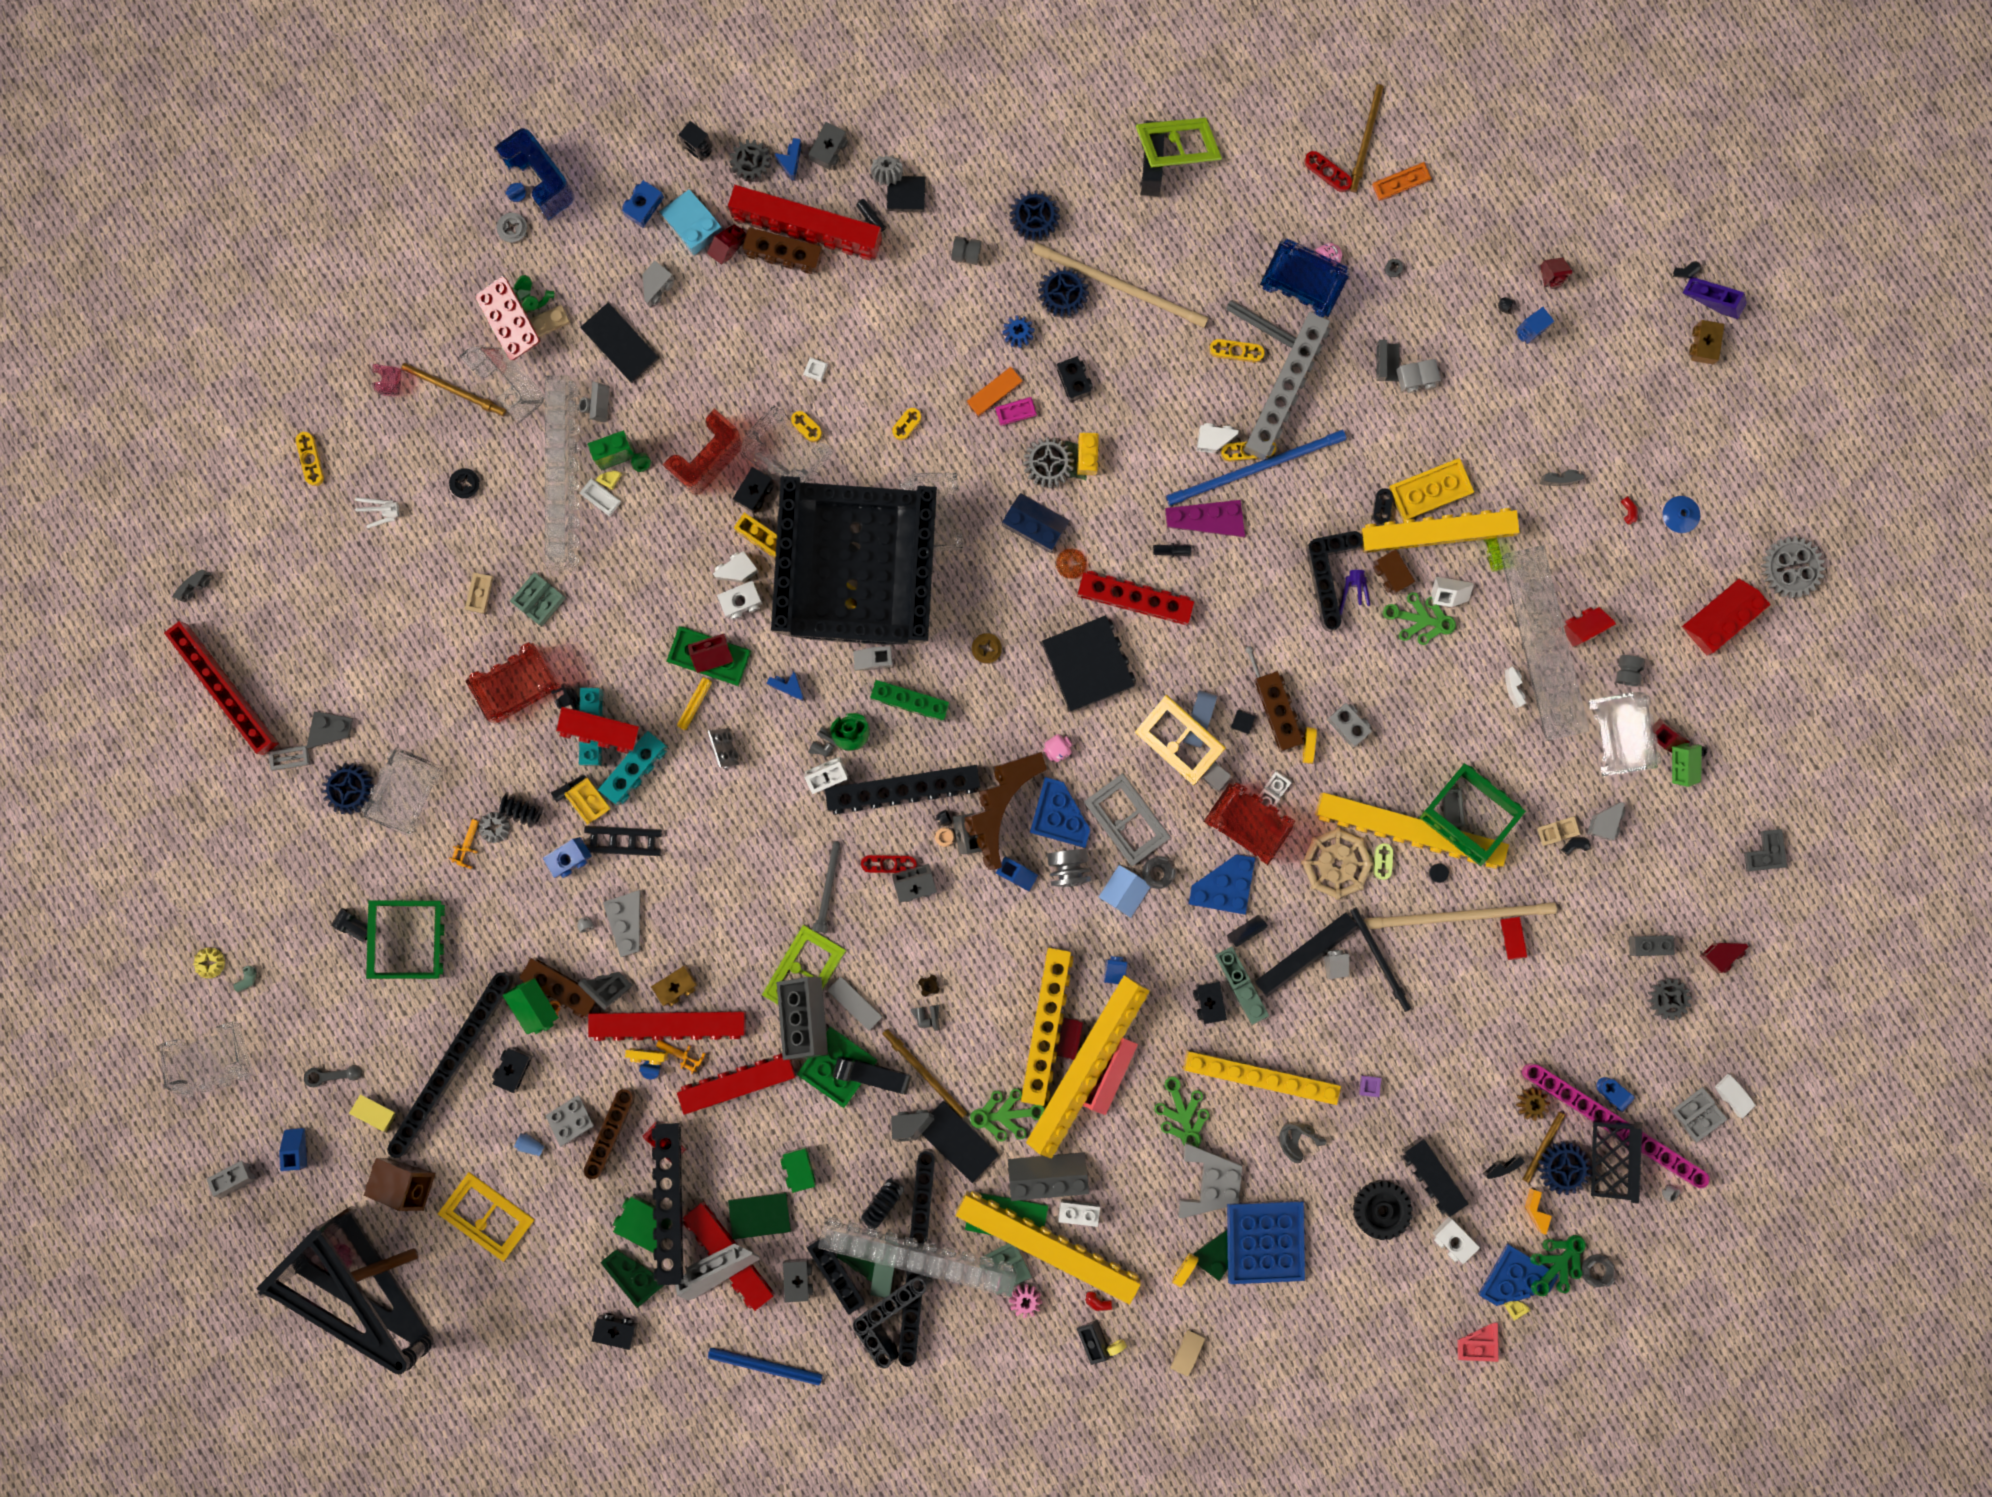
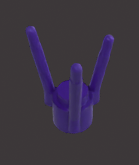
M1350 570L1349 576H1346V583L1339 606L1340 615L1344 608L1350 583L1351 587H1357L1358 604L1362 605L1363 587L1367 606H1370L1367 577H1365L1364 570Z

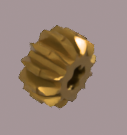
M1533 1087L1529 1088V1092L1525 1089L1522 1090L1524 1097L1517 1096L1518 1099L1522 1100V1102L1516 1103L1517 1107H1522L1518 1113L1524 1114V1118L1527 1120L1531 1117L1533 1121H1536L1537 1116L1543 1119L1544 1115L1542 1112H1549L1545 1106L1550 1105V1102L1544 1101L1548 1095L1542 1094L1541 1089L1535 1091ZM1534 1101L1537 1104L1536 1107H1532L1530 1102Z

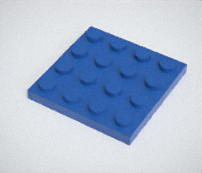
M1303 1201L1227 1204L1229 1284L1305 1281Z

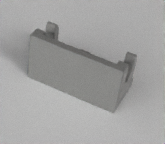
M239 1161L207 1178L206 1180L213 1197L223 1198L257 1180L255 1174L249 1171V1168H251L250 1164Z

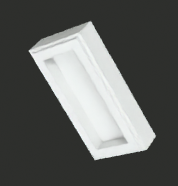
M590 479L580 492L583 497L609 517L621 504L619 499L593 479Z

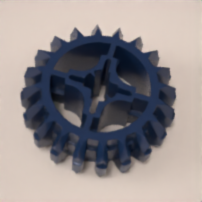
M1037 189L1034 191V194H1031V191L1028 190L1027 196L1021 193V200L1015 199V204L1011 205L1013 211L1009 213V216L1012 217L1010 224H1015L1013 230H1019L1018 236H1022L1025 233V240L1032 236L1033 242L1035 241V236H1038L1040 241L1043 240V234L1046 238H1049V232H1055L1054 227H1058L1059 222L1057 220H1060V215L1057 214L1060 209L1055 207L1057 205L1056 200L1051 201V195L1045 197L1044 191L1041 195H1038ZM1029 203H1039L1037 206L1029 205ZM1045 208H1047L1050 213L1049 221H1046L1045 217L1042 215ZM1021 209L1027 215L1025 223L1021 221L1019 216ZM1035 224L1041 226L1040 228H1030Z
M1066 266L1063 267V271L1056 267V273L1049 270V276L1044 275V281L1039 283L1042 287L1038 289V293L1042 294L1039 296V301H1043L1041 306H1048L1046 309L1047 313L1054 310V317L1057 315V312H1060V318L1064 317V313L1071 317V311L1076 315L1078 314V309L1083 310L1084 306L1082 303H1087L1088 299L1086 297L1089 296V291L1086 289H1088V284H1083L1085 277L1079 278L1080 272L1073 274L1074 268H1071L1070 272H1068ZM1064 279L1072 281L1076 286L1065 283ZM1057 280L1058 287L1052 289V292H1048L1049 286ZM1061 285H1062V288L1064 289V291L1066 292V299H1065V296L1063 295V293L1060 292V291H1061ZM1075 292H1079L1078 298L1069 304V297L1074 295ZM1051 298H1053V300L1059 299L1060 301H1062L1063 305L1056 304L1051 300Z
M343 763V767L336 765V771L330 769L331 776H324L328 782L322 783V786H326V789L321 791L323 794H327L323 798L324 801H329L327 806H334V812L340 811L344 815L347 812L349 815H353L354 810L360 813V806L366 809L367 805L364 802H372L368 795L375 794V792L370 791V788H374L375 784H369L373 780V777H367L369 771H363V766L357 767L354 763H351L350 766L348 763ZM347 774L342 783L336 784V781L342 775ZM355 775L360 779L362 788L356 786ZM349 786L352 789H356V791H345V789H342L340 787ZM334 789L340 792L342 802L336 798ZM361 794L355 802L348 804L353 795Z
M1560 1142L1559 1146L1553 1143L1554 1150L1547 1147L1546 1150L1549 1154L1542 1153L1541 1155L1545 1157V1160L1538 1161V1163L1543 1165V1167L1538 1168V1171L1544 1172L1539 1176L1540 1179H1546L1543 1184L1549 1186V1190L1552 1192L1556 1190V1193L1559 1195L1562 1192L1565 1195H1569L1570 1191L1575 1194L1577 1191L1576 1187L1582 1190L1583 1186L1581 1183H1588L1585 1180V1176H1591L1586 1171L1592 1168L1590 1165H1586L1590 1161L1588 1157H1584L1586 1152L1580 1151V1147L1577 1145L1573 1147V1143L1570 1142L1567 1145L1565 1142ZM1567 1153L1575 1156L1578 1165L1570 1163ZM1560 1155L1558 1163L1551 1165L1555 1157ZM1564 1164L1571 1167L1566 1172L1559 1170L1562 1169V1166L1564 1167ZM1551 1172L1560 1174L1562 1184L1557 1183L1553 1179ZM1578 1172L1576 1178L1571 1181L1572 1174Z

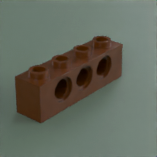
M751 227L748 228L743 245L744 254H747L748 258L757 260L758 257L763 258L769 264L778 262L783 264L785 268H800L802 272L807 274L817 273L823 253L822 246ZM761 245H769L767 250H760ZM781 249H786L787 253L785 255H779L778 251ZM798 254L806 255L803 260L796 259Z
M1278 671L1256 678L1254 682L1279 752L1303 744L1305 737L1302 729H1298L1296 723L1298 721L1297 714L1290 707L1292 700L1289 693H1286L1284 690L1285 680L1283 675H1279ZM1271 688L1277 689L1279 693L1277 698L1270 696L1269 690ZM1277 706L1284 708V716L1277 715ZM1284 724H1288L1291 727L1290 734H1285L1282 731Z
M535 957L530 958L519 979L523 980V983L535 978L548 999L550 997L556 999L563 1008L568 1006L573 1009L572 1013L580 1018H583V1016L588 1017V1014L592 1012L597 1004L578 985V982ZM540 974H544L547 977L544 985L538 980ZM558 983L564 988L562 994H558L555 991V986ZM574 993H577L580 996V1002L578 1004H575L572 1001V995Z

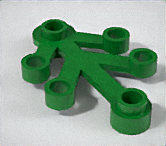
M1571 1235L1567 1241H1554L1552 1239H1545L1543 1241V1248L1547 1251L1566 1249L1561 1255H1542L1539 1253L1531 1255L1530 1260L1534 1265L1540 1266L1545 1263H1554L1540 1280H1535L1532 1283L1531 1289L1535 1295L1546 1296L1549 1293V1282L1559 1271L1560 1281L1557 1283L1556 1289L1560 1293L1566 1294L1570 1291L1568 1274L1573 1279L1581 1278L1580 1254L1586 1247L1585 1241L1581 1236ZM1574 1241L1577 1243L1575 1248L1573 1247ZM1572 1256V1267L1568 1271V1260ZM1574 1270H1577L1576 1276H1574ZM1538 1284L1540 1285L1539 1291H1537Z

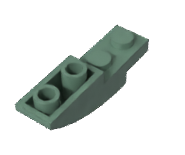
M1231 946L1216 954L1215 957L1251 1025L1268 1018L1269 1014L1233 947Z

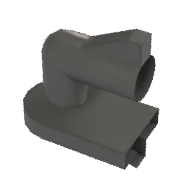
M821 727L817 735L828 742L824 747L814 741L808 753L821 754L824 757H828L834 748L832 744H836L832 736Z
M940 1005L930 1006L931 1018L925 1019L924 1007L911 1009V1013L916 1018L919 1028L933 1026L934 1031L940 1029L938 1018Z

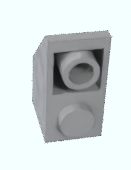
M655 260L642 274L644 298L647 306L650 308L652 305H657L662 298V293L665 290L669 291L674 285L673 275Z
M891 646L853 651L855 671L893 668Z
M1615 803L1593 815L1587 834L1608 841L1617 838L1620 832V827H1618L1620 819L1622 820L1625 815V803Z
M1343 950L1328 951V955L1323 956L1327 979L1349 976L1348 953H1343Z

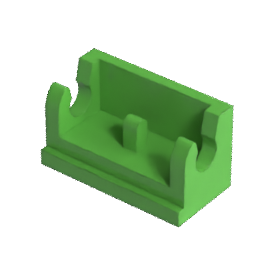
M1689 743L1673 746L1672 783L1690 787L1701 782L1702 745L1689 746Z

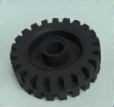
M1382 1180L1370 1182L1362 1187L1363 1189L1357 1193L1358 1195L1355 1197L1353 1205V1215L1360 1229L1368 1236L1379 1240H1391L1404 1233L1406 1227H1409L1410 1219L1412 1220L1413 1216L1411 1200L1406 1192L1398 1185ZM1385 1205L1387 1212L1384 1215H1379V1207Z

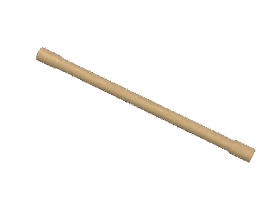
M1037 242L1034 245L1032 253L1050 259L1070 269L1074 268L1077 272L1187 319L1189 322L1202 328L1205 327L1208 321V317L1190 311L1053 251L1047 246Z
M1555 902L1528 906L1385 918H1363L1368 929H1381L1393 926L1556 914L1557 908Z

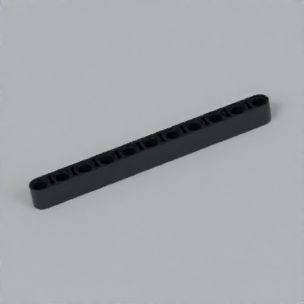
M499 972L491 979L389 1143L387 1152L391 1157L399 1158L404 1156L412 1147L504 999L502 995L508 992L512 986L513 977L510 973ZM502 975L507 979L505 986L499 983V978ZM491 992L496 994V1001L494 1003L489 1000ZM480 1009H483L486 1012V1017L484 1019H481L478 1016V1012ZM470 1025L473 1026L476 1030L474 1036H471L468 1033V1028ZM460 1042L465 1045L463 1053L458 1050ZM449 1059L453 1060L455 1063L453 1069H450L447 1066V1062ZM438 1076H442L444 1078L443 1086L438 1085ZM428 1093L434 1096L432 1103L426 1099ZM418 1109L423 1112L422 1119H418L416 1116ZM407 1126L412 1128V1136L406 1134ZM397 1143L402 1146L401 1153H398L395 1149Z
M929 1149L920 1151L917 1158L906 1283L911 1280V1273L917 1272L920 1274L925 1271L935 1155ZM929 1154L932 1160L930 1163H923L921 1156ZM921 1174H928L930 1180L927 1183H922L919 1180ZM918 1194H926L928 1200L924 1203L919 1202L917 1199ZM916 1214H925L926 1220L918 1222L915 1219ZM915 1233H922L924 1240L917 1242L913 1236ZM918 1252L922 1255V1259L916 1262L912 1259V1254ZM922 1295L916 1301H912L903 1308L898 1358L900 1364L905 1367L912 1366L916 1361ZM914 1312L917 1318L910 1321L907 1319L906 1314ZM906 1332H912L915 1335V1338L913 1340H907L905 1339L904 1334ZM904 1352H910L912 1353L913 1358L910 1360H905L902 1357V1354Z

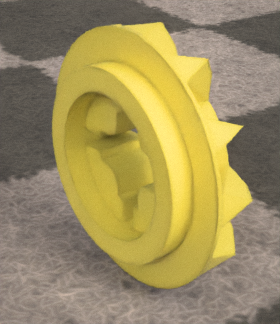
M204 948L199 950L197 955L194 956L193 965L195 972L203 978L217 977L225 967L224 956L216 948ZM207 958H209V961L216 962L215 964L210 965L209 969L207 965L201 964L202 962L207 961Z

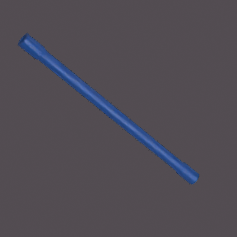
M1343 429L1321 439L1190 488L1166 495V499L1169 501V506L1185 501L1187 498L1326 446H1332L1346 440L1345 432Z

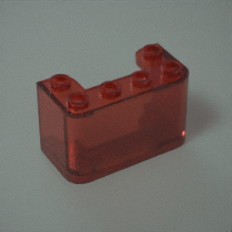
M715 408L706 418L707 428L715 435L690 463L680 455H672L662 464L668 474L693 495L701 494L738 455L744 446L743 439L737 428Z
M528 642L523 644L518 652L519 655L510 656L507 659L508 662L502 665L500 663L494 665L488 673L476 671L469 675V679L465 680L488 722L499 723L551 694V690L561 688V684L541 648L535 643Z
M1235 782V784L1229 783L1203 822L1210 827L1218 828L1219 832L1253 853L1254 856H1259L1260 861L1269 866L1297 826L1294 824L1296 821L1288 815H1280L1278 813L1280 810L1271 804L1267 806L1262 803L1264 799L1257 794L1250 795L1247 793L1246 790L1248 788L1239 782Z

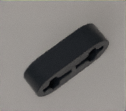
M1386 488L1380 489L1374 499L1372 519L1378 525L1388 522L1391 516L1393 494ZM1386 493L1389 499H1386L1384 505H1382V498H1379V496ZM1381 508L1384 509L1383 515H1386V518H1383L1382 521L1376 516V514L1380 513Z

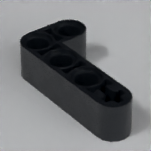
M1146 120V123L1163 122V121H1151V120ZM1165 133L1149 134L1157 157H1163ZM1145 150L1140 195L1159 197L1163 166L1151 167Z
M838 1056L832 1077L844 1081L851 1080L907 1095L912 1075L856 1059Z

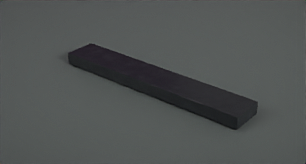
M1345 912L1258 978L1255 984L1266 997H1269L1359 928L1358 925Z

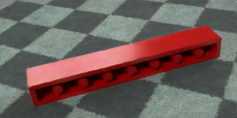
M178 621L164 632L256 754L265 755L279 744L190 626Z
M746 1011L588 1014V1037H594V1041H605V1037H613V1041L625 1040V1037H633L632 1040H644V1037H652V1040H664V1036H671V1040H683V1036H691V1040H702L703 1036H710L711 1040L722 1039V1036H730V1039H741V1036L746 1035Z

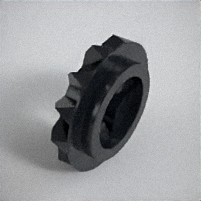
M461 468L451 475L449 488L455 496L469 499L480 489V480L474 471ZM467 478V482L471 486H465V488L462 489V485L457 481H465V479Z

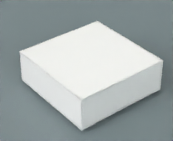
M810 357L803 375L822 382L828 364Z

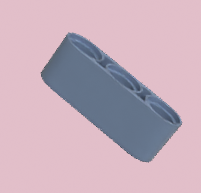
M1199 690L1191 717L1207 730L1217 695ZM1192 731L1182 741L1201 748L1203 741Z

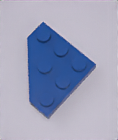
M1045 777L1030 833L1085 848L1090 828L1064 782Z
M1236 854L1191 885L1188 905L1246 915L1255 858Z
M1506 1244L1478 1295L1496 1306L1514 1300L1530 1298L1535 1295L1531 1289L1532 1283L1535 1280H1540L1549 1269L1543 1265L1532 1264L1530 1257ZM1558 1274L1549 1282V1292L1557 1281ZM1538 1284V1286H1537V1291L1540 1290V1285H1539V1284Z

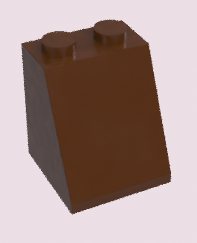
M376 1158L363 1196L397 1211H424L436 1173L389 1158Z

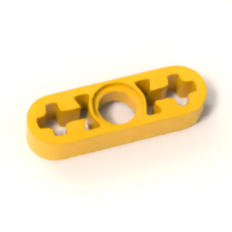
M1216 339L1212 341L1209 347L1210 354L1216 358L1257 363L1264 356L1263 347L1252 343ZM1217 344H1220L1221 348L1226 349L1227 345H1230L1228 349V355L1225 354L1226 350H1220V352L1217 353L1216 349H1213V347H1216ZM1238 346L1241 348L1242 354L1235 356L1232 354L1231 349ZM1245 347H1248L1247 352H1253L1254 349H1257V352L1261 355H1258L1257 358H1254L1253 354L1248 353L1247 357H1244V354L1246 352Z
M300 432L296 436V445L305 481L312 486H319L324 480V475L315 439L308 432ZM303 437L310 439V441H307V446L313 450H306L305 444L301 443L304 440ZM309 454L315 456L312 464L305 462V458ZM307 468H313L314 473L319 475L315 482L310 479L313 476L312 470H307Z
M1247 442L1229 443L1221 450V457L1227 462L1260 459L1254 455L1247 456L1244 454L1243 448ZM1274 442L1272 443V445H1274L1275 448L1271 456H1273L1276 452V444ZM1240 446L1241 457H1238V453L1232 454V457L1224 453L1228 448H1231V451H1237V447Z

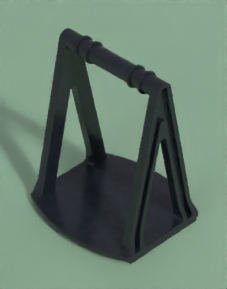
M350 1206L335 1217L315 1227L256 1288L259 1291L257 1295L260 1298L268 1296L394 1374L399 1375L410 1370L420 1357L425 1356L430 1351L434 1340L390 1270L373 1277L392 1304V1311L364 1294L329 1239L342 1228L366 1266L383 1260L355 1217L357 1209L354 1206ZM315 1254L320 1258L328 1272L311 1261ZM296 1273L351 1306L365 1327L366 1332L362 1333L284 1285V1283ZM388 1330L410 1343L409 1346L401 1350Z

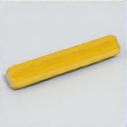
M705 677L701 679L677 723V727L687 730L712 684L711 680Z

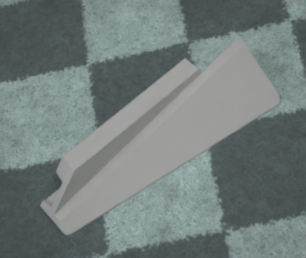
M732 1244L686 1268L687 1274H684V1283L675 1285L677 1296L688 1301L695 1299L758 1261L760 1257L745 1248Z

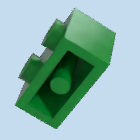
M807 1146L784 1152L783 1158L780 1161L782 1169L787 1171L788 1177L785 1178L787 1188H791L792 1193L815 1187L816 1180Z

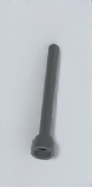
M838 841L833 842L819 917L813 923L812 931L827 933L828 931L826 916L840 850V842Z

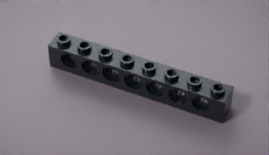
M977 765L830 787L824 790L828 812L837 815L843 814L845 809H852V812L862 811L864 806H871V809L881 808L884 803H890V806L900 805L903 800H909V803L920 802L922 797H928V800L939 799L941 794H947V797L958 796L960 791H965L966 794L977 793V789L980 788ZM958 776H962L966 780L962 787H958L954 783L955 778ZM939 779H943L947 783L946 787L942 790L937 789L935 786ZM920 782H925L928 786L927 790L923 793L917 791V785ZM901 785H906L909 789L908 793L904 796L898 794V788ZM882 788L889 790V796L885 799L879 797V791ZM863 791L870 793V799L866 802L860 800V794ZM844 794L851 796V802L847 805L841 802V797Z
M681 1123L655 1124V1128H652V1140H655V1148H652V1159L656 1161V1168L652 1169V1178L656 1180V1188H653V1200H656V1208H653V1220H656V1228L653 1229V1239L657 1240V1248H654L653 1251L654 1260H657V1268H654V1281H657V1285H681L684 1283ZM664 1138H668L671 1141L669 1149L662 1147V1140ZM664 1158H669L672 1162L669 1169H665L662 1166ZM664 1178H669L672 1181L670 1189L663 1187L662 1181ZM664 1198H669L672 1201L670 1209L663 1207L662 1202ZM665 1218L671 1219L673 1223L671 1229H666L663 1226ZM665 1238L672 1240L673 1246L671 1249H666L663 1246ZM665 1259L672 1260V1269L664 1267L663 1262Z

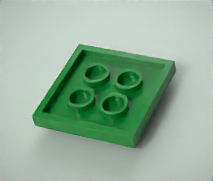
M830 1026L826 1032L828 1055L808 1058L797 1073V1076L845 1108L861 1083L832 1077L837 1057L844 1056L874 1065L878 1059Z

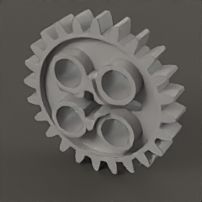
M1797 536L1791 540L1789 537L1784 538V541L1780 539L1777 541V544L1770 545L1771 549L1765 551L1768 556L1762 557L1766 561L1765 564L1761 565L1762 568H1766V571L1761 573V575H1767L1764 582L1770 581L1771 584L1768 588L1775 587V594L1781 591V597H1785L1788 594L1789 599L1794 596L1800 598L1802 594L1804 596L1809 595V591H1815V586L1821 584L1817 579L1824 578L1820 574L1821 571L1825 570L1824 567H1820V564L1825 562V560H1819L1822 553H1815L1818 547L1811 548V541L1804 544L1805 538L1799 541ZM1798 552L1803 556L1802 561L1798 559ZM1779 556L1784 558V564L1780 563ZM1805 563L1809 564V566L1800 567L1797 569H1789L1781 572L1777 571V569L1786 568L1791 565L1797 566ZM1802 571L1806 572L1807 579L1802 577ZM1784 574L1788 576V583L1783 580Z

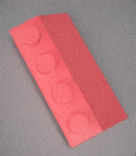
M1124 1037L1122 1038L1083 1106L1100 1114H1107L1138 1044Z

